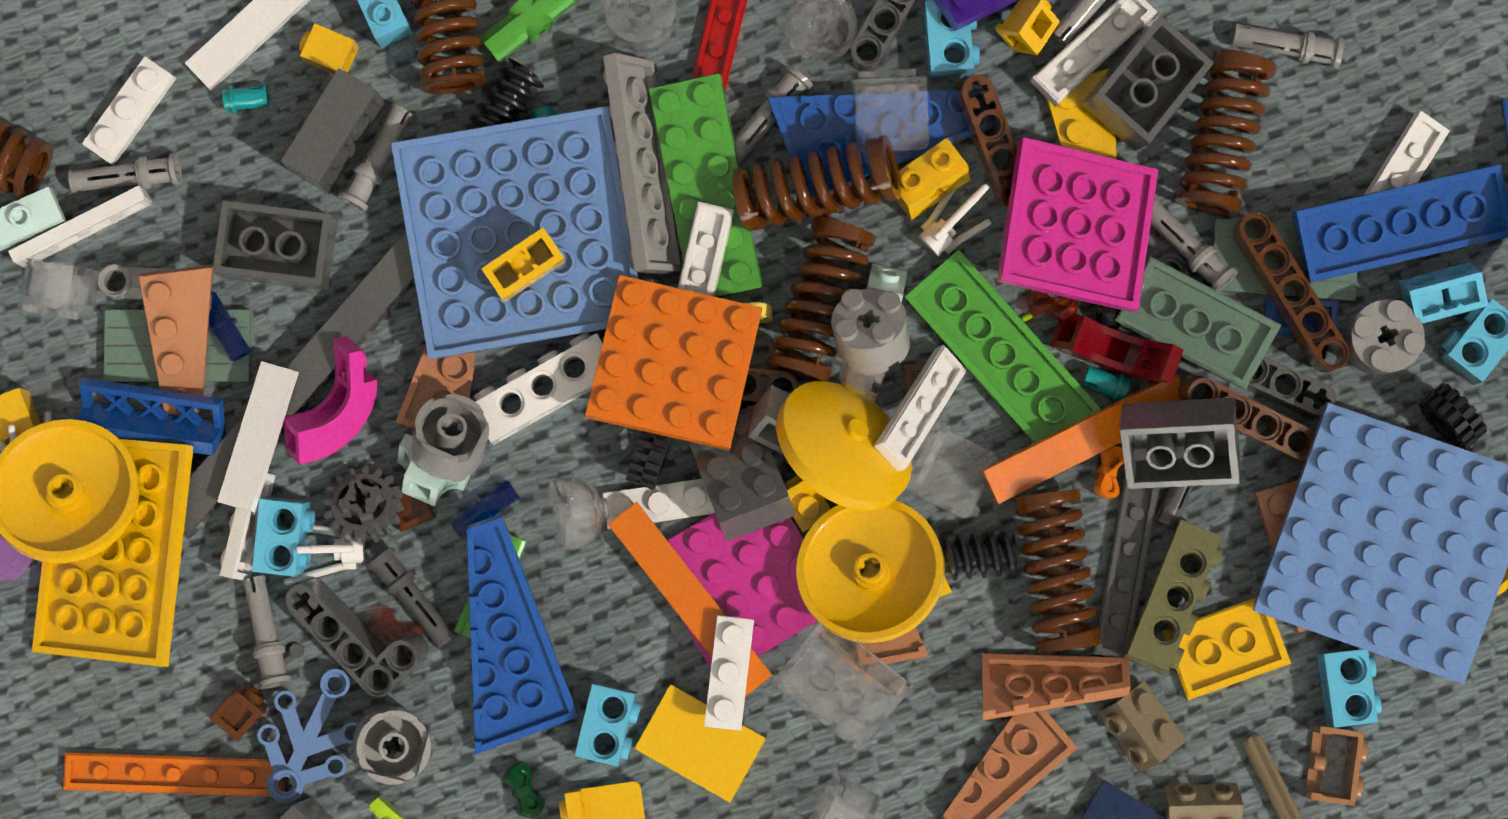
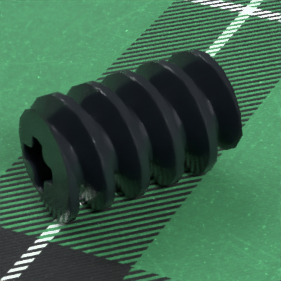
M508 58L514 68L503 66L500 69L506 80L499 78L493 80V85L498 92L486 91L485 97L490 104L480 102L477 105V109L483 116L473 114L469 119L480 128L520 121L515 112L528 113L529 111L522 101L524 99L532 101L537 99L530 90L531 87L544 88L538 76L522 64Z
M999 531L997 541L995 542L991 532H985L982 543L976 533H971L967 544L963 536L957 534L953 545H951L947 535L941 536L940 546L944 556L945 571H949L953 581L958 579L960 570H964L967 578L972 579L974 569L977 568L982 578L987 577L989 567H993L997 577H1001L1004 566L1008 567L1012 576L1016 575L1017 548L1014 533L1010 540L1006 531Z

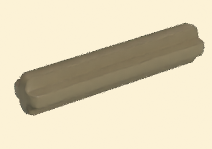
M1256 733L1243 739L1242 745L1278 818L1302 819L1262 736Z

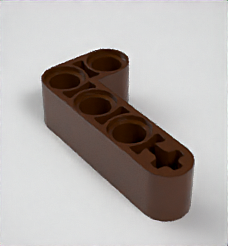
M966 75L957 83L956 96L994 197L999 204L1008 208L1009 201L1006 198L1005 192L1007 187L1012 184L1017 147L990 79L982 75ZM971 83L982 86V90L977 93L980 104H989V108H982L973 112V108H980L976 97L968 96V91L972 90ZM986 115H991L996 124L995 129L989 135H984L980 130V121ZM999 149H1004L1008 154V162L1004 167L997 169L993 164V155Z

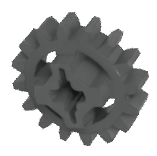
M368 466L363 467L361 474H356L354 469L351 468L349 469V478L345 480L343 477L337 476L336 479L339 486L337 488H327L332 499L323 500V505L328 511L324 514V517L328 524H331L330 527L336 536L341 534L347 543L354 536L359 545H364L366 537L370 536L375 543L379 542L378 533L384 532L390 535L391 530L388 525L401 522L395 512L404 511L405 507L400 500L403 494L399 486H396L394 478L391 475L386 477L380 468L374 474L371 473ZM362 497H363L364 500H365V504H366V505H365L364 507H365L366 513H364V512L362 511V505H363L362 500H361Z

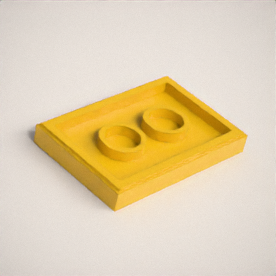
M1255 598L1197 618L1190 636L1183 635L1179 647L1184 649V653L1176 672L1186 700H1191L1291 664L1275 619L1252 610ZM1169 628L1163 630L1162 634L1165 642L1170 641L1172 636L1171 630Z
M670 684L634 749L722 799L731 802L766 737L742 725L741 731L704 727L707 704Z

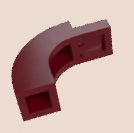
M1064 312L1060 316L1050 344L1051 347L1079 360L1120 375L1124 374L1127 377L1158 384V382L1172 384L1184 349L1174 344L1134 337L1102 325L1086 316Z

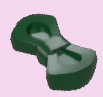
M514 764L506 771L504 781L513 789L512 796L517 799V814L524 818L536 817L541 813L546 803L544 799L533 793L530 785L532 768L525 764Z

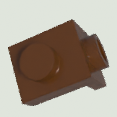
M239 682L209 719L235 740L239 741L256 720L264 715L268 705L264 702L265 697L259 690L251 685L245 687Z

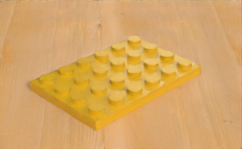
M119 439L129 451L139 475L140 495L136 512L123 534L113 544L96 555L69 563L42 562L32 652L168 667L194 446Z

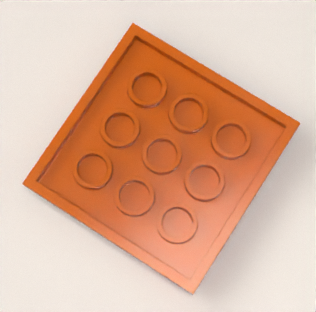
M619 275L585 418L730 451L763 308Z

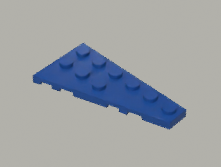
M975 88L968 91V96L976 97L980 105V108H973V112H975L978 109L990 107L989 104H980L977 93L981 91L982 88ZM956 89L767 97L789 159L792 155L797 154L803 161L808 192L811 197L815 196V188L808 165V154L810 151L816 150L820 153L824 165L827 188L832 190L834 189V184L827 161V149L831 146L839 149L845 181L848 184L852 182L846 157V145L849 142L856 143L859 148L863 174L866 177L871 175L865 150L867 138L887 135L892 144L897 164L921 156L945 138H948L952 144L971 136L956 96ZM986 115L980 121L981 132L995 127V120L991 115Z
M502 514L467 526L475 754L579 717L575 702Z

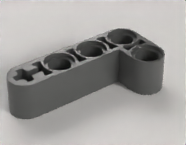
M1265 356L1257 369L1256 378L1251 380L1246 389L1311 418L1322 415L1326 402L1334 405L1336 403L1335 392L1327 384ZM1202 368V369L1205 370L1206 372H1208V373H1210V374H1213V373H1211L1210 371H1208V370ZM1278 376L1285 377L1290 383V391L1287 395L1280 394L1275 388V380ZM1300 392L1308 396L1319 393V400L1323 402V405L1313 408L1314 401L1312 399L1302 396L1295 401V398Z
M307 579L289 589L286 594V606L292 615L364 691L371 696L382 697L397 688L428 656V643L423 636L417 633H407L386 648L330 587L320 579ZM322 608L324 609V610L321 611L320 613H317L318 610H320V609H322ZM328 617H332L337 622V631H334L329 626ZM353 643L358 644L362 648L363 658L355 654ZM402 645L410 648L413 654L412 660L404 656ZM378 670L386 673L389 680L388 684L383 683L379 679Z

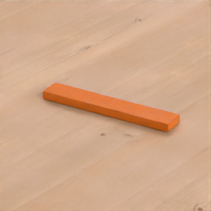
M1174 375L1172 384L1164 382L1153 383L981 469L995 502L999 504L1121 443L1120 423L1122 404L1180 401L1178 388L1181 382L1178 375Z
M636 501L608 523V525L712 657L717 615H726ZM752 648L750 651L745 697L773 676Z
M66 752L64 757L63 790L271 797L267 790V780L273 770L269 759ZM285 777L281 778L278 783L279 789L284 792Z

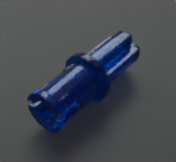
M211 291L212 301L209 324L212 330L210 333L212 336L218 337L230 357V361L235 362L248 355L252 349L247 345L235 325L237 319L235 317L231 318L217 293Z
M507 480L483 499L480 497L476 498L478 502L453 519L451 525L458 536L466 538L468 525L498 515L521 498Z

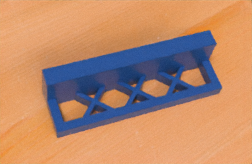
M83 378L79 383L82 409L74 420H82L99 425L110 431L118 439L194 446L193 453L213 456L219 447V443L226 435L223 399ZM92 392L102 393L111 403L108 405L94 403ZM127 397L136 398L146 408L143 410L134 409L125 399ZM161 403L172 404L181 413L178 415L168 414L159 405ZM197 408L212 410L213 421L202 419L194 410Z

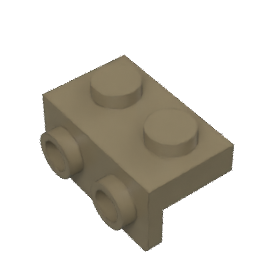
M1145 680L1132 687L1129 696L1120 697L1114 703L1099 711V716L1104 721L1107 730L1114 735L1126 752L1129 761L1140 772L1160 764L1187 741Z
M1179 783L1177 785L1164 786L1167 802L1166 819L1243 818L1244 804L1238 785L1235 783Z

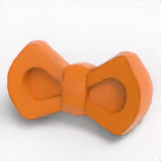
M1118 445L1100 453L1102 465L1095 469V472L1100 475L1094 483L1093 489L1099 497L1104 499H1112L1120 494L1116 476L1118 468L1124 463L1122 447Z

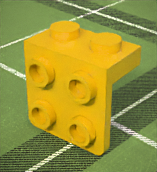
M636 781L568 790L564 793L565 800L559 801L561 819H645L641 786Z

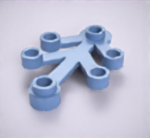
M331 669L322 676L320 687L323 693L304 731L295 709L297 703L295 695L290 691H281L275 696L274 705L282 714L294 749L288 764H286L278 744L280 739L279 729L272 724H266L258 730V740L265 746L273 770L267 780V790L275 801L280 803L293 802L302 794L304 785L329 776L337 778L345 773L347 768L346 761L337 755L329 757L323 765L301 771L308 756L344 743L352 744L353 740H348L345 737L344 732L349 726L357 727L358 723L356 722L346 723L342 729L317 738L336 698L343 697L349 690V677L342 670ZM332 677L341 679L342 687L340 690L331 691L328 688V681ZM280 696H291L293 702L290 708L282 709L278 705ZM266 728H272L276 732L274 741L269 743L265 742L261 736ZM338 759L342 762L343 768L340 773L333 774L329 771L328 764L331 760ZM283 777H288L293 782V787L288 792L279 789L278 783Z

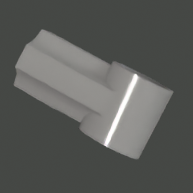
M116 264L108 265L99 273L98 286L105 295L114 301L143 300L139 282L140 274L172 270V268L122 267ZM116 275H124L126 283L123 289L116 292L110 291V280Z

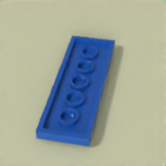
M1501 164L1291 212L1304 276L1309 283L1508 237V198Z

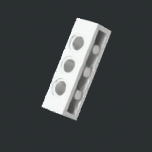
M589 333L577 336L569 342L571 348L560 354H558L557 350L551 351L537 360L539 366L528 372L525 368L519 369L506 377L508 383L497 390L490 386L474 395L475 402L484 411L483 415L489 424L488 439L491 444L495 445L591 391L603 344L597 333L592 336ZM573 359L582 360L585 364L583 374L577 378L568 377L565 372L567 363ZM541 377H549L553 381L552 391L545 396H539L534 392V384ZM509 395H517L521 399V407L514 414H507L502 408L503 400Z

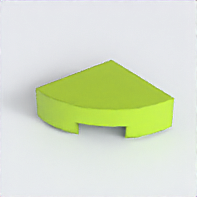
M384 795L377 797L369 805V809L379 819L383 817L385 819H406Z

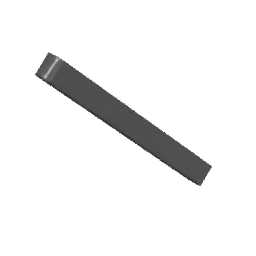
M406 232L286 367L287 369L299 372L285 417L295 415L297 412L302 413L319 394L318 388L321 385L325 387L335 376L333 339L348 336L360 347L367 339L365 335L368 331L372 333L391 312L389 310L392 304L396 306L414 286L412 282L414 280V273ZM243 417L219 443V447L214 455H209L190 476L184 536L187 539L194 536L199 531L197 526L201 522L205 524L222 504L217 502ZM283 425L279 434V438L284 434Z

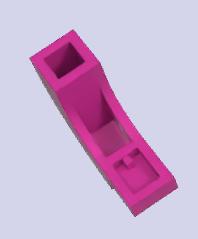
M348 336L333 339L335 380L328 396L315 408L284 418L285 450L299 465L325 458L345 446L361 430L374 406L377 393V379L365 369L367 367V359L364 350L358 347Z

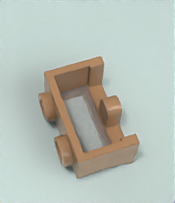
M1313 724L1304 791L1305 798L1355 806L1356 798L1360 799L1363 791V777L1359 776L1360 764L1366 761L1368 754V741L1364 740V732Z

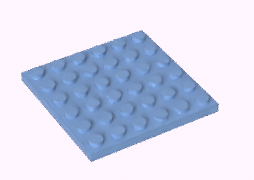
M608 106L391 143L429 360L606 329L619 275L638 279V274L635 272L634 264L630 259L631 243L629 229L624 219L626 209L624 195L619 185L620 172L617 155L614 150V138ZM544 227L563 255L565 263L504 303L481 268Z
M1326 402L1252 610L1465 684L1508 566V464Z

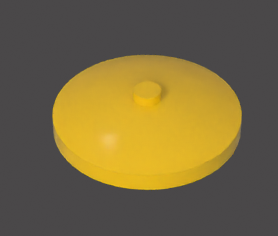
M814 381L797 387L781 405L776 418V432L781 450L796 474L821 496L850 509L861 511L878 510L894 502L909 483L912 463L910 462L906 469L898 472L874 447L891 418L876 403L863 394L841 384Z
M74 419L49 421L24 431L0 453V534L12 548L29 558L48 563H69L94 556L113 544L123 534L136 512L140 495V482L136 465L125 445L114 434L99 425Z
M896 500L884 508L871 511L855 510L841 505L831 508L812 525L805 535L796 564L798 589L812 616L820 625L836 636L860 643H877L892 640L918 626L935 606L940 596L945 576L942 548L932 527L917 511Z

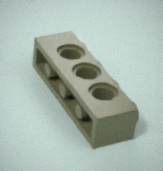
M1180 520L1177 523L1123 659L1163 676L1169 672L1170 668L1177 669L1184 653V649L1179 647L1184 634L1190 636L1198 617L1192 614L1197 600L1200 602L1204 601L1211 582L1205 580L1209 568L1216 569L1222 557L1224 549L1218 547L1222 536L1184 520ZM1189 557L1195 560L1198 566L1197 573L1188 574L1184 572L1180 566L1181 558ZM1175 590L1180 592L1185 599L1184 606L1181 608L1171 606L1167 600L1168 591ZM1156 624H1164L1169 627L1172 634L1170 641L1163 642L1155 637L1153 630Z

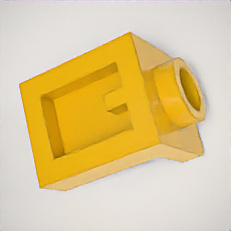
M799 476L784 484L795 513L793 518L802 533L810 529L824 513L831 509L824 497L809 487Z

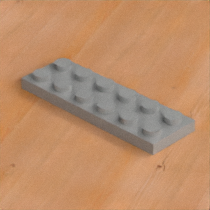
M619 53L603 56L605 66L603 77L609 93V115L613 121L615 134L614 150L618 157L620 168L619 185L624 195L626 209L624 219L629 229L631 243L630 259L634 264L635 272L670 275L681 273L683 258L649 91L650 88L657 87L654 61Z

